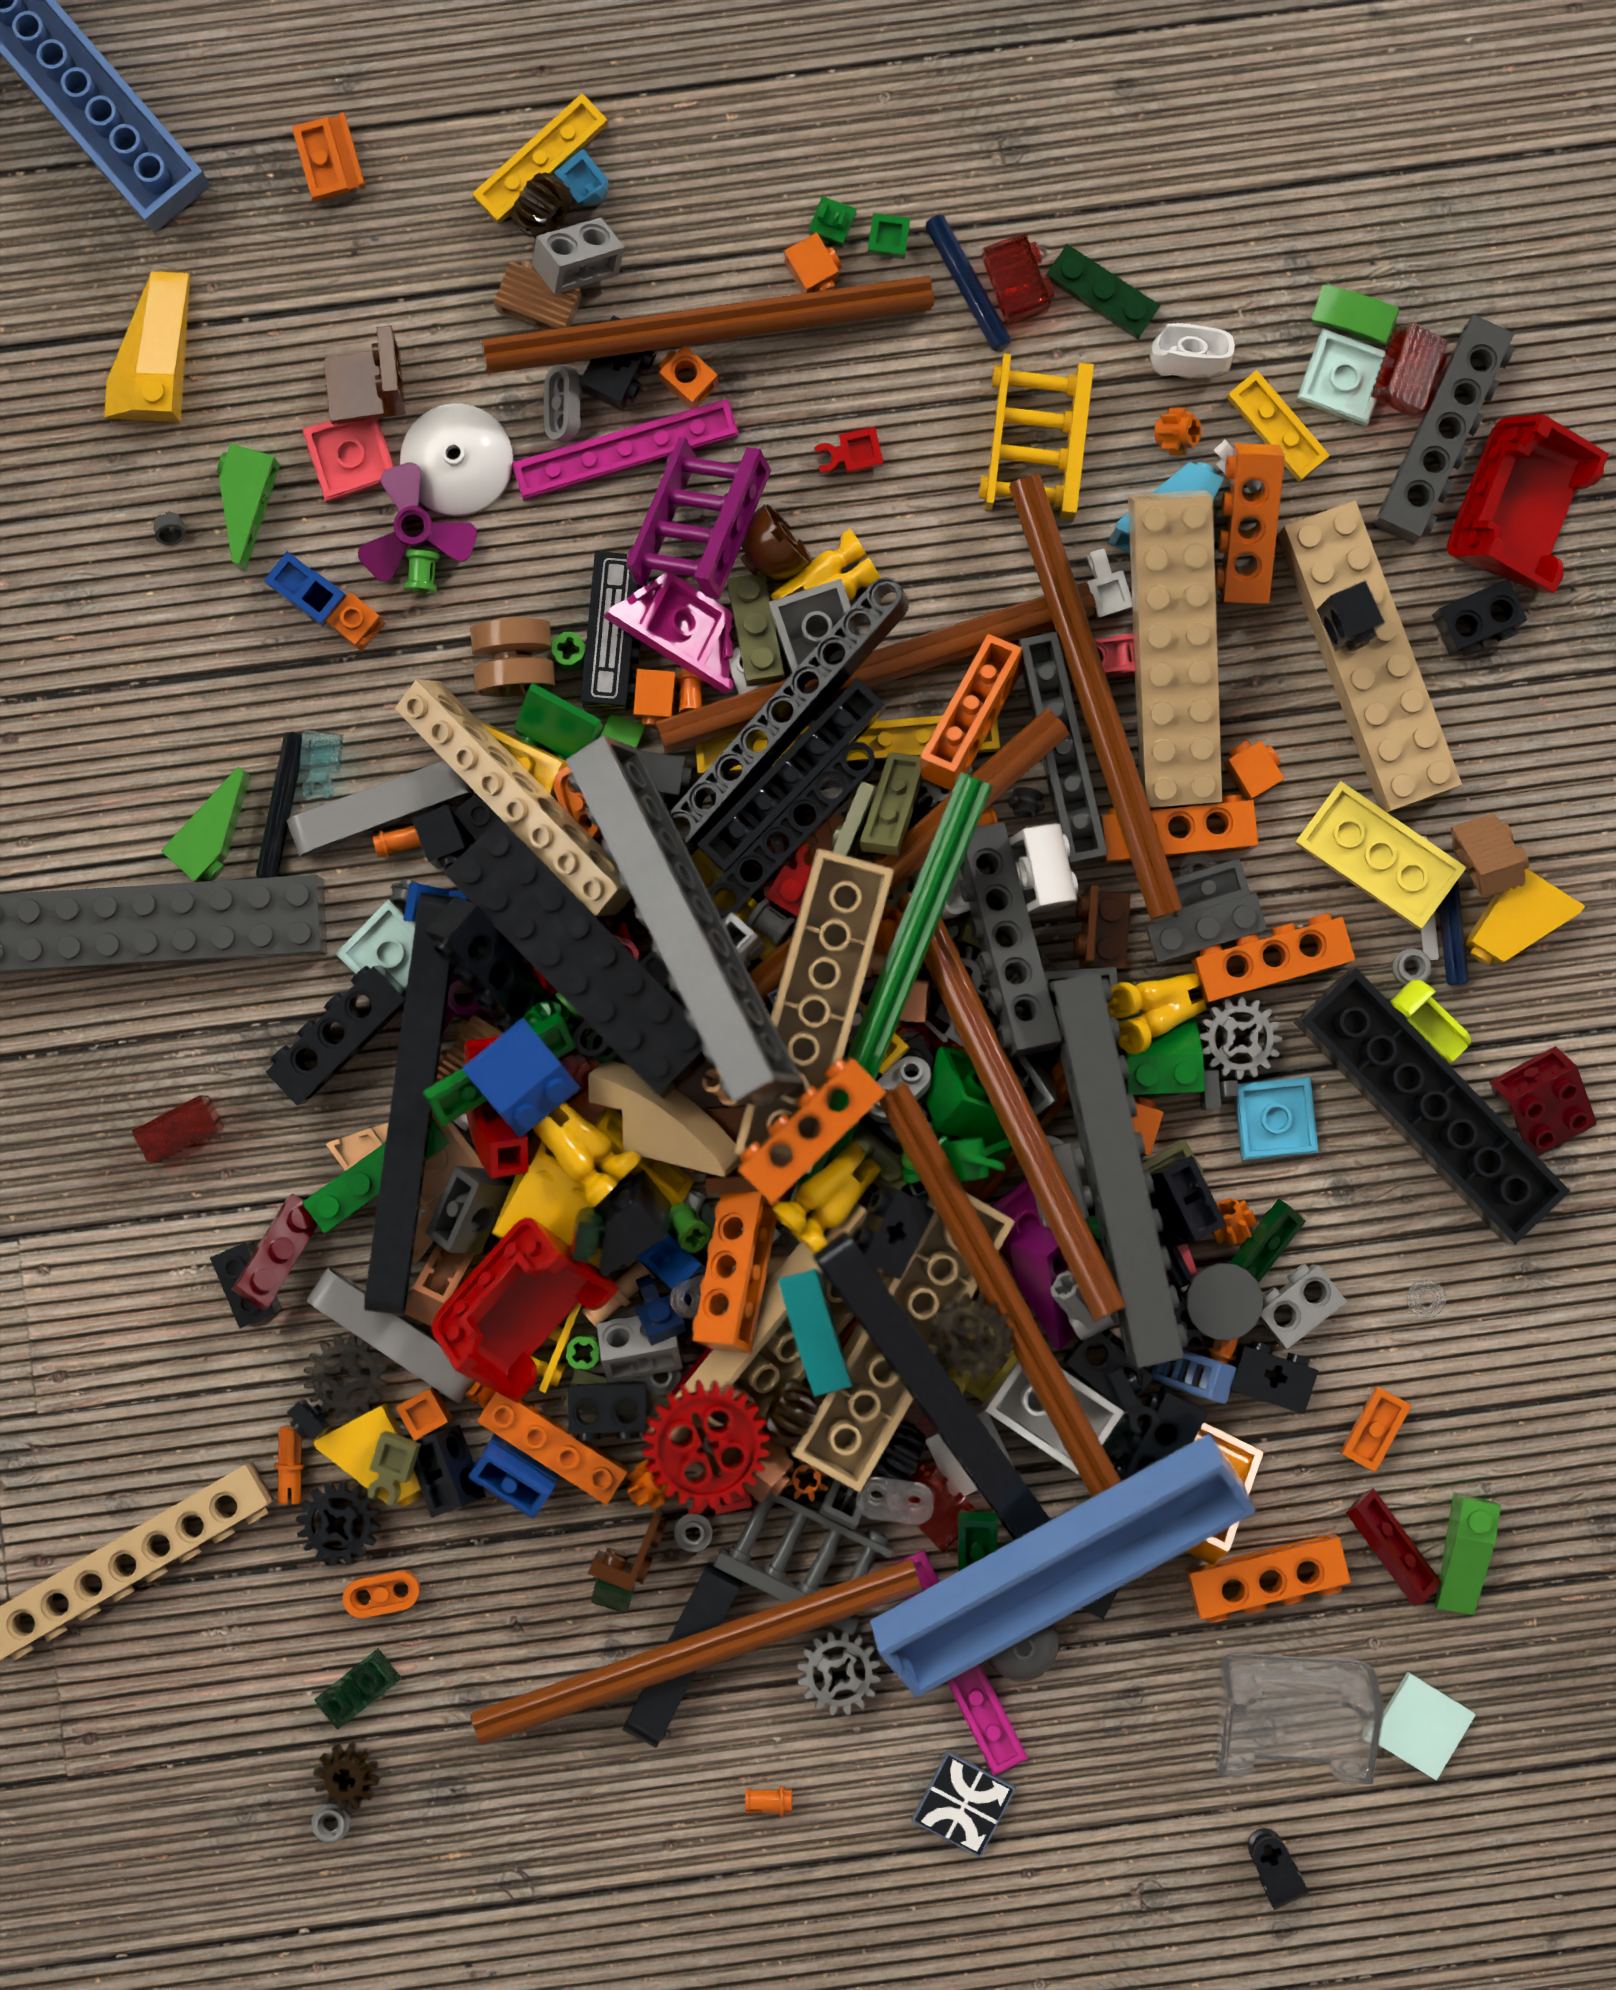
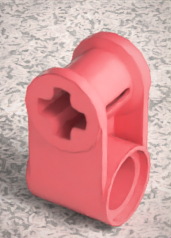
M1133 633L1094 639L1106 677H1128L1135 675Z

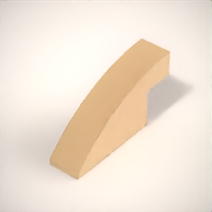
M609 1059L588 1074L589 1102L622 1110L623 1149L626 1152L633 1150L643 1157L721 1177L727 1176L742 1163L739 1159L740 1155L734 1153L735 1143L725 1131L698 1105L678 1090L673 1089L663 1099L630 1066Z

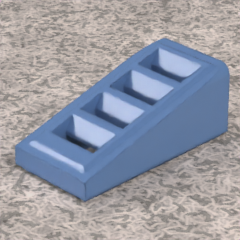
M1183 1350L1184 1358L1176 1360L1171 1378L1167 1377L1172 1361L1153 1365L1151 1372L1154 1376L1153 1381L1223 1404L1228 1400L1236 1374V1367L1186 1350ZM1190 1360L1185 1380L1182 1382L1187 1362ZM1202 1365H1205L1199 1387H1197Z

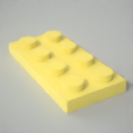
M1342 781L1337 784L1295 843L1420 931L1467 868Z

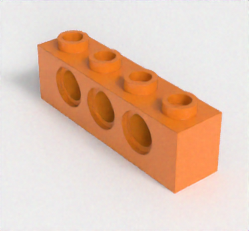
M1234 443L1233 455H1227L1225 477L1226 479H1231L1229 493H1223L1222 516H1227L1226 530H1220L1218 536V552L1223 553L1222 566H1216L1215 589H1220L1224 602L1269 604L1285 454L1280 445ZM1250 480L1261 482L1260 488L1254 493L1242 491L1243 486ZM1253 517L1257 519L1256 525L1250 530L1238 528L1240 522L1245 518ZM1250 554L1254 556L1252 562L1247 566L1235 565L1236 559L1241 555Z
M987 634L920 756L922 779L953 791L960 772L967 774L1023 671L1022 647Z
M1242 795L1223 796L1222 802L1218 804H1190L1168 809V806L1149 807L1166 858L1254 849L1259 845L1254 800L1243 801ZM1109 808L1107 809V815H1102L1099 818L1107 849V855L1103 858V865L1132 862L1115 809ZM1216 815L1223 820L1224 831L1222 834H1213L1207 829L1206 819L1208 816ZM1179 819L1185 823L1187 833L1184 838H1175L1169 833L1168 824L1170 820Z
M1326 913L1309 918L1310 926L1295 930L1294 923L1271 929L1273 936L1259 940L1257 933L1235 939L1236 947L1222 950L1221 944L1199 950L1200 957L1191 960L1194 973H1197L1201 983L1199 990L1202 999L1209 1003L1355 961L1343 916L1332 919L1331 914ZM1303 936L1311 937L1316 942L1317 951L1312 957L1304 955L1300 950L1299 943ZM1268 946L1276 948L1280 953L1281 959L1277 967L1268 966L1263 960V951ZM1230 957H1237L1243 962L1244 972L1241 977H1233L1227 972L1226 962Z
M841 1057L835 1061L824 1073L828 1079L817 1090L813 1085L810 1086L795 1101L800 1107L789 1118L784 1113L780 1115L767 1129L771 1135L761 1145L754 1141L739 1156L743 1163L738 1166V1170L771 1204L886 1094L852 1057L846 1062ZM833 1089H843L848 1094V1103L841 1110H832L827 1106V1095ZM808 1116L815 1117L820 1122L818 1134L811 1138H805L798 1133L799 1122ZM779 1144L786 1145L792 1150L790 1161L781 1166L773 1164L769 1159L771 1149Z
M759 1191L721 1193L720 1200L715 1207L716 1221L713 1236L709 1241L707 1249L708 1262L706 1272L700 1284L701 1298L698 1313L693 1320V1341L710 1349L752 1352L777 1220L772 1209L780 1201L776 1200L771 1204ZM743 1227V1232H742V1234L738 1237V1233H739L740 1229ZM736 1265L734 1273L730 1276L732 1268ZM729 1302L728 1309L723 1314V1309L725 1305Z
M495 1392L477 1420L482 1426L605 1505L609 1503L630 1467L588 1440H578V1434H568L566 1426L524 1399L516 1403Z
M1334 1533L1219 1560L1212 1565L1207 1563L1185 1569L1196 1615L1200 1619L1207 1618L1208 1623L1227 1620L1230 1618V1612L1244 1609L1245 1614L1261 1612L1267 1609V1603L1279 1600L1282 1601L1283 1605L1298 1603L1305 1600L1304 1594L1319 1591L1320 1596L1335 1594L1342 1591L1341 1585L1351 1583L1340 1537ZM1305 1561L1313 1562V1575L1307 1580L1298 1579V1566ZM1268 1570L1276 1571V1584L1270 1589H1262L1259 1585L1260 1576ZM1231 1579L1238 1580L1240 1582L1239 1593L1233 1598L1223 1597L1222 1587L1224 1583Z

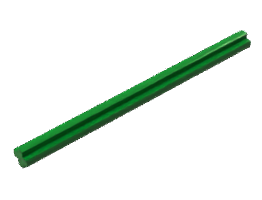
M962 772L958 776L845 1060L846 1062L852 1057L874 1081L993 787L992 784ZM834 1089L829 1108L841 1110L848 1103V1094L843 1089ZM859 1120L813 1164L810 1174L805 1172L798 1179L790 1201L793 1200L796 1190L805 1181L823 1170L850 1145Z

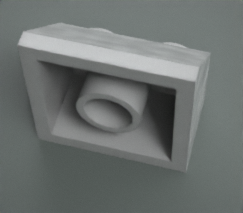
M841 578L769 602L790 675L851 608ZM857 627L856 630H855V635H859V636H860V633H859V630H858V627ZM839 650L833 653L829 663L841 662L845 656V651Z

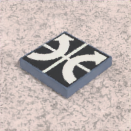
M947 1750L912 1817V1822L981 1858L1016 1787Z

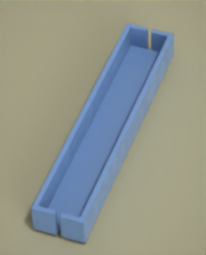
M1209 1433L870 1620L878 1652L891 1669L898 1673L901 1681L917 1698L1256 1513V1510L1242 1479Z

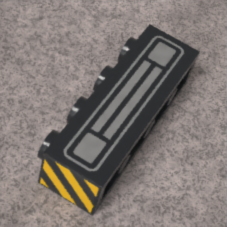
M595 551L580 700L583 707L628 711L629 701L635 700L636 679L631 678L632 665L640 663L641 641H635V637L603 618L608 609L644 587L637 584L627 568V554Z

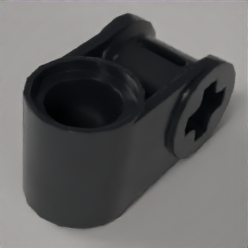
M1260 1828L1254 1831L1248 1839L1247 1846L1260 1875L1259 1880L1272 1908L1275 1910L1308 1895L1309 1892L1304 1880L1277 1832L1269 1828ZM1270 1844L1272 1854L1265 1856L1263 1847Z

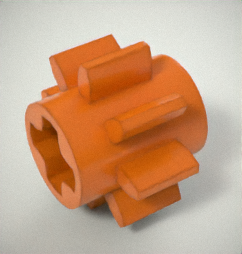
M1186 407L1169 408L1168 414H1161V418L1155 424V440L1162 450H1169V455H1186L1187 448H1194L1200 441V421L1194 417V413H1187Z
M884 905L873 944V949L876 952H889L904 915L893 906Z
M1228 1198L1216 1203L1227 1224L1211 1233L1214 1234L1216 1242L1219 1244L1224 1241L1232 1246L1244 1243L1251 1237L1249 1227L1257 1225L1253 1211L1249 1210L1245 1200L1239 1203L1235 1199Z
M798 1458L799 1463L796 1466H792L789 1471L792 1473V1480L787 1486L794 1485L796 1488L794 1499L799 1498L801 1493L808 1494L811 1501H814V1491L817 1488L824 1491L828 1489V1486L821 1481V1476L827 1474ZM808 1468L813 1469V1478L816 1482H807L805 1486L800 1485V1476L796 1473L798 1471L806 1472Z
M646 1459L637 1464L635 1470L626 1475L629 1479L627 1493L639 1508L648 1503L651 1510H655L665 1504V1500L669 1498L664 1493L667 1482L659 1486L654 1484L653 1478L659 1471L648 1472L645 1465L649 1460Z

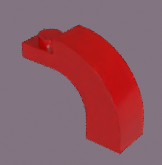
M500 1036L464 1042L465 1065ZM488 1100L466 1113L477 1155L491 1179L529 1172L528 1137L526 1134L519 1138Z

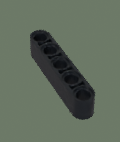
M709 1561L666 1644L720 1626L743 1581L714 1567V1563ZM697 1670L642 1689L622 1730L657 1748Z

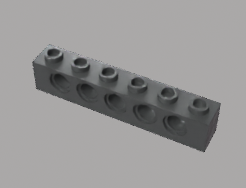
M1474 314L1465 324L1372 526L1411 544H1414L1422 535L1428 537L1437 519V516L1432 514L1437 501L1440 503L1445 501L1453 483L1447 480L1452 468L1458 470L1468 452V449L1463 447V444L1468 434L1475 435L1484 415L1478 413L1483 401L1490 402L1498 387L1499 381L1495 380L1494 377L1499 367L1505 369L1512 357L1515 348L1509 345L1515 333ZM1470 358H1480L1485 364V371L1475 370L1470 364ZM1454 391L1465 392L1470 398V405L1458 403L1454 397ZM1447 424L1452 427L1455 437L1453 439L1444 438L1439 432V425ZM1423 458L1434 459L1439 465V472L1431 473L1427 471L1423 465ZM1409 491L1418 492L1423 497L1424 504L1422 507L1413 506L1408 501L1407 493Z
M1057 631L1020 639L1017 646L1022 647V674L1033 720L1046 708H1049L1067 727L1066 730L1070 733L1042 758L1056 824L1061 825L1062 834H1065L1069 841V866L1103 859L1107 855V849Z
M1001 822L976 827L960 867L963 879L960 881V892L965 903L969 902L972 916L969 918L970 931L974 939L978 938L981 948L978 956L979 966L982 974L987 975L991 987L988 990L989 1005L993 1012L997 1011L1000 1026L997 1028L998 1038L1003 1048L1007 1049L1009 1059L1053 1050L1062 1040L1005 823ZM984 862L988 864L992 874L985 875L977 869L976 863ZM985 899H996L1000 903L1002 910H991L987 906ZM995 934L1007 936L1011 942V947L1005 948L1000 946L996 942ZM1012 970L1016 972L1020 977V984L1010 983L1006 979L1004 971ZM1014 1007L1025 1008L1030 1015V1021L1018 1019L1014 1013Z

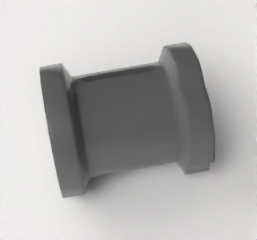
M765 898L753 910L746 925L751 930L756 928L773 940V946L777 948L790 937L795 929L797 920L793 917L786 918L771 907L772 902Z

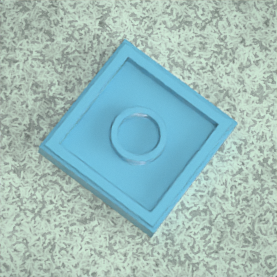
M1311 1077L1238 1084L1239 1096L1234 1097L1241 1160L1319 1153Z

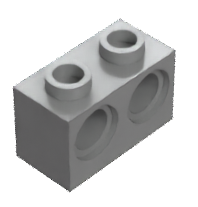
M600 217L536 236L532 266L555 295L618 276L624 246Z
M1305 1263L1300 1265L1287 1276L1290 1281L1279 1291L1273 1287L1263 1294V1308L1259 1319L1282 1348H1290L1347 1303L1346 1299L1319 1265L1312 1264L1309 1267ZM1311 1281H1316L1321 1287V1295L1314 1302H1308L1304 1297V1288ZM1286 1304L1291 1310V1319L1286 1325L1278 1326L1274 1321V1311L1278 1306Z
M637 1316L615 1318L608 1322L597 1323L601 1362L607 1383L683 1369L678 1335L651 1346Z

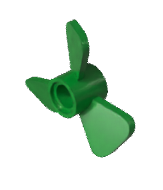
M983 1137L944 1143L945 1155L960 1182L988 1177V1168L1005 1171L1004 1164L999 1161L1014 1151L1008 1139L984 1148ZM903 1168L905 1182L915 1183L921 1181L915 1169Z

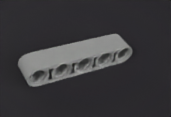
M443 760L289 818L286 822L299 857H305L471 796L474 794V791Z
M328 1267L306 1301L450 1399L462 1404L466 1398V1392L470 1390L476 1381L455 1371L434 1336L405 1316L365 1311L364 1300L366 1290Z

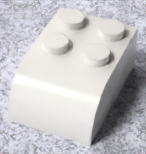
M1060 824L1023 829L1009 838L1029 916L1059 910L1077 901L1078 882L1075 873L1070 870L1068 861L1070 856L1069 841L1067 836L1062 834Z
M1017 1361L985 1402H983L981 1407L987 1413L1079 1475L1026 1374ZM1061 1368L1100 1443L1103 1445L1124 1411Z

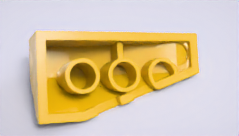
M151 271L107 378L104 414L106 419L181 423L190 286L189 273Z

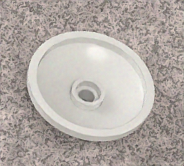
M447 404L426 412L414 422L402 444L400 465L412 462L419 466L421 470L419 502L422 505L446 516H468L488 508L503 494L509 484L513 471V451L504 428L489 413L467 404ZM453 448L461 451L460 456L455 460L447 457L449 450Z

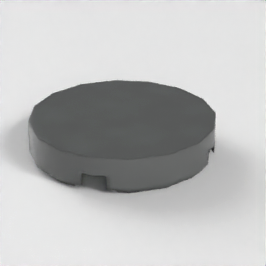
M1215 1263L1204 1268L1192 1277L1185 1293V1309L1190 1321L1199 1332L1216 1340H1233L1246 1335L1256 1326L1262 1313L1263 1295L1259 1283L1249 1271L1235 1264Z

